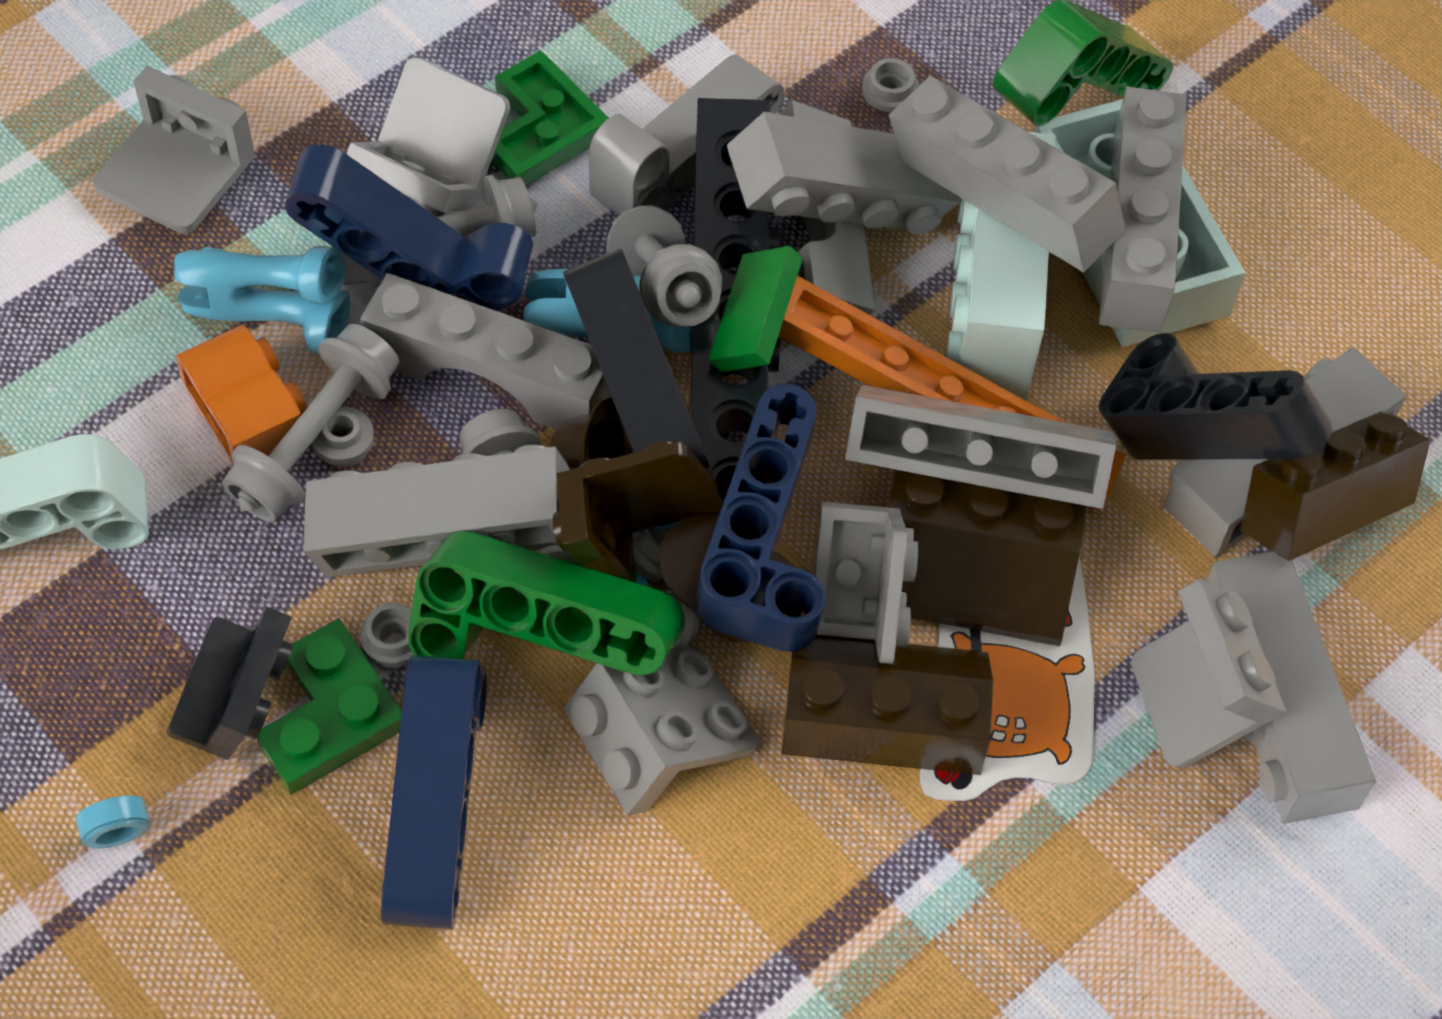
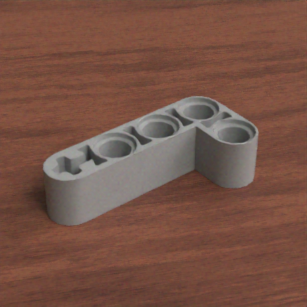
M735 54L722 61L643 129L621 114L613 115L600 126L590 144L589 178L591 195L617 215L637 206H657L666 210L695 185L698 98L770 100L769 112L775 113L783 98V86Z

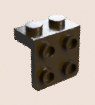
M669 441L654 442L645 446L639 452L612 459H590L582 463L578 468L556 473L559 511L553 514V530L560 548L563 551H568L583 567L637 583L632 533L677 522L686 517L719 511L722 509L725 501L724 491L685 444Z

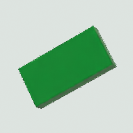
M791 246L742 255L708 359L721 372L770 364L803 259Z

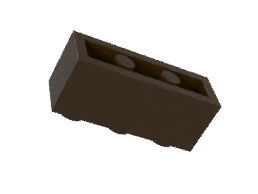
M1381 411L1332 432L1328 441L1310 455L1296 459H1268L1253 466L1240 531L1287 561H1290L1408 507L1416 501L1431 439L1408 427L1407 423L1400 417Z

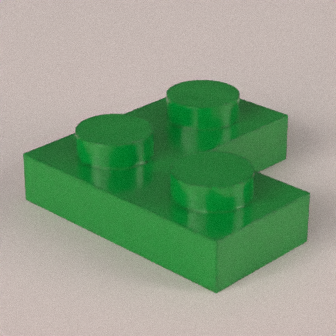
M539 50L495 76L496 92L509 100L510 106L520 118L503 128L491 162L507 179L521 177L525 186L590 148L594 135L609 117L548 56Z
M340 618L292 643L293 649L286 665L310 702L263 727L256 738L258 745L290 795L400 732L402 710Z

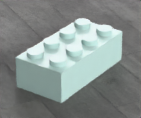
M1123 99L1055 117L1043 126L1034 125L1033 132L1056 135L1055 148L1111 179L1114 132ZM1183 165L1175 290L1161 333H1173L1230 316L1245 276L1244 269ZM1105 252L1085 272H1082L1099 305L1101 304ZM1111 326L1122 347L1142 342L1153 335L1160 334Z
M1029 132L1055 147L1056 135ZM960 197L961 203L958 205L957 223H960V233L963 234H957L953 270H957L956 282H953L949 307V318H952V331L948 333L945 357L1027 400L1044 333L1049 251Z

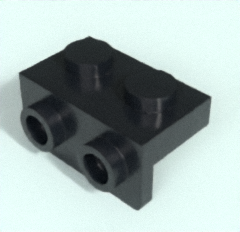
M266 607L252 630L221 617H215L208 627L167 728V735L226 760H229L245 736L255 740L261 731L271 706L270 701L261 698L268 678L276 681L279 680L293 649L292 643L283 640L292 617Z

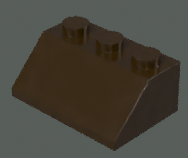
M896 470L888 508L900 509L905 527L913 528V541L918 542L914 582L903 581L902 592H905L907 595L906 607L911 608V618L1061 646L1080 555L1087 506Z
M816 635L810 645L802 650L791 653L781 754L981 775L991 736L993 675L989 654L983 651L908 644L907 647H895L893 664L879 663L874 640Z

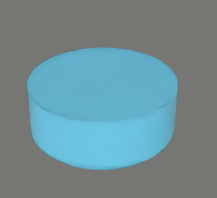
M134 795L118 796L99 801L80 811L75 818L81 843L94 849L110 848L130 842L143 835L150 826L144 799Z

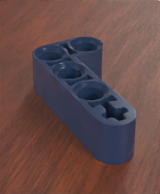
M312 145L306 147L300 153L285 203L288 215L295 222L383 280L385 275L389 273L494 311H499L521 298L534 244L531 236L525 230L508 223H492L464 237L341 150L327 145Z
M780 384L772 386L765 391L757 405L701 567L695 607L699 618L704 624L716 631L780 651L794 652L810 645L817 635L825 607L826 594L822 583L814 575L805 570L772 560L808 452L816 418L814 399L805 389L797 385ZM780 424L788 426L784 442L773 438L774 432H776ZM766 474L776 478L778 482L772 484L762 483L753 476ZM742 528L751 529L758 533L760 538L753 540L743 539L733 531ZM722 584L732 585L738 588L742 594L736 597H725L718 594L713 588ZM784 604L796 605L802 608L806 615L798 618L789 617L783 614L777 607Z
M410 655L404 686L381 900V920L383 924L453 930L455 927L460 895L476 731H481L486 706L487 674L480 660Z

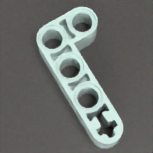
M79 434L0 458V550L76 527L94 544L107 549L135 547L148 538L146 478L143 472L108 439L94 434Z

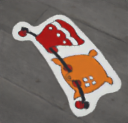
M1079 556L1061 646L939 623L938 647L983 651L989 654L993 675L991 736L981 775L921 769L920 785L924 795L943 801H967L975 799L990 787L1007 779L1032 778L1050 784L1067 785L1078 782L1087 775L1092 765L1095 670L1088 607Z

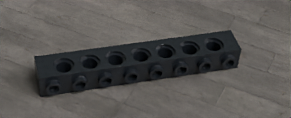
M698 98L694 246L705 250L718 264L722 275V293L715 312L706 321L692 326L690 417L710 466L706 470L721 489L730 486L745 440L730 442L720 435L730 430H737L746 435L748 434L759 400L764 392L768 390V372H779V336L769 365L721 372L708 361L736 275L730 274L725 270L739 267L743 254L780 247V227H769V212L747 209L735 170L729 167V165H732V161L727 148V144L763 112H769L770 100ZM740 215L746 217L747 220L732 221L727 217ZM729 375H739L746 378L748 382L742 385H731L724 382L722 378ZM766 474L753 476L762 483L772 484L778 482L776 478ZM721 510L708 514L719 516ZM746 529L755 537L760 538L758 533L751 529Z

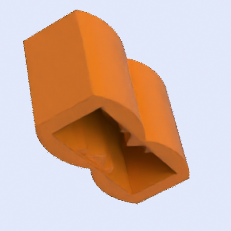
M244 324L175 355L181 380L201 415L210 425L219 444L233 465L234 461L231 455L238 445H245L267 456L270 455L307 409V404L297 385L293 381L284 384L277 375L276 371L280 370V366L270 343L264 336L255 340Z

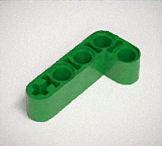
M1056 0L1039 14L1001 64L993 79V88L1035 126H1043L1062 111L1083 82L1123 97L1126 87L1160 91L1171 76L1173 63L1131 27L1068 0Z
M458 531L450 534L441 543L418 573L408 631V642L413 655L463 659L484 628H488L626 673L646 675L655 672L662 666L684 627V613L680 604L672 596L660 590L478 533ZM578 609L584 611L588 616L581 613Z

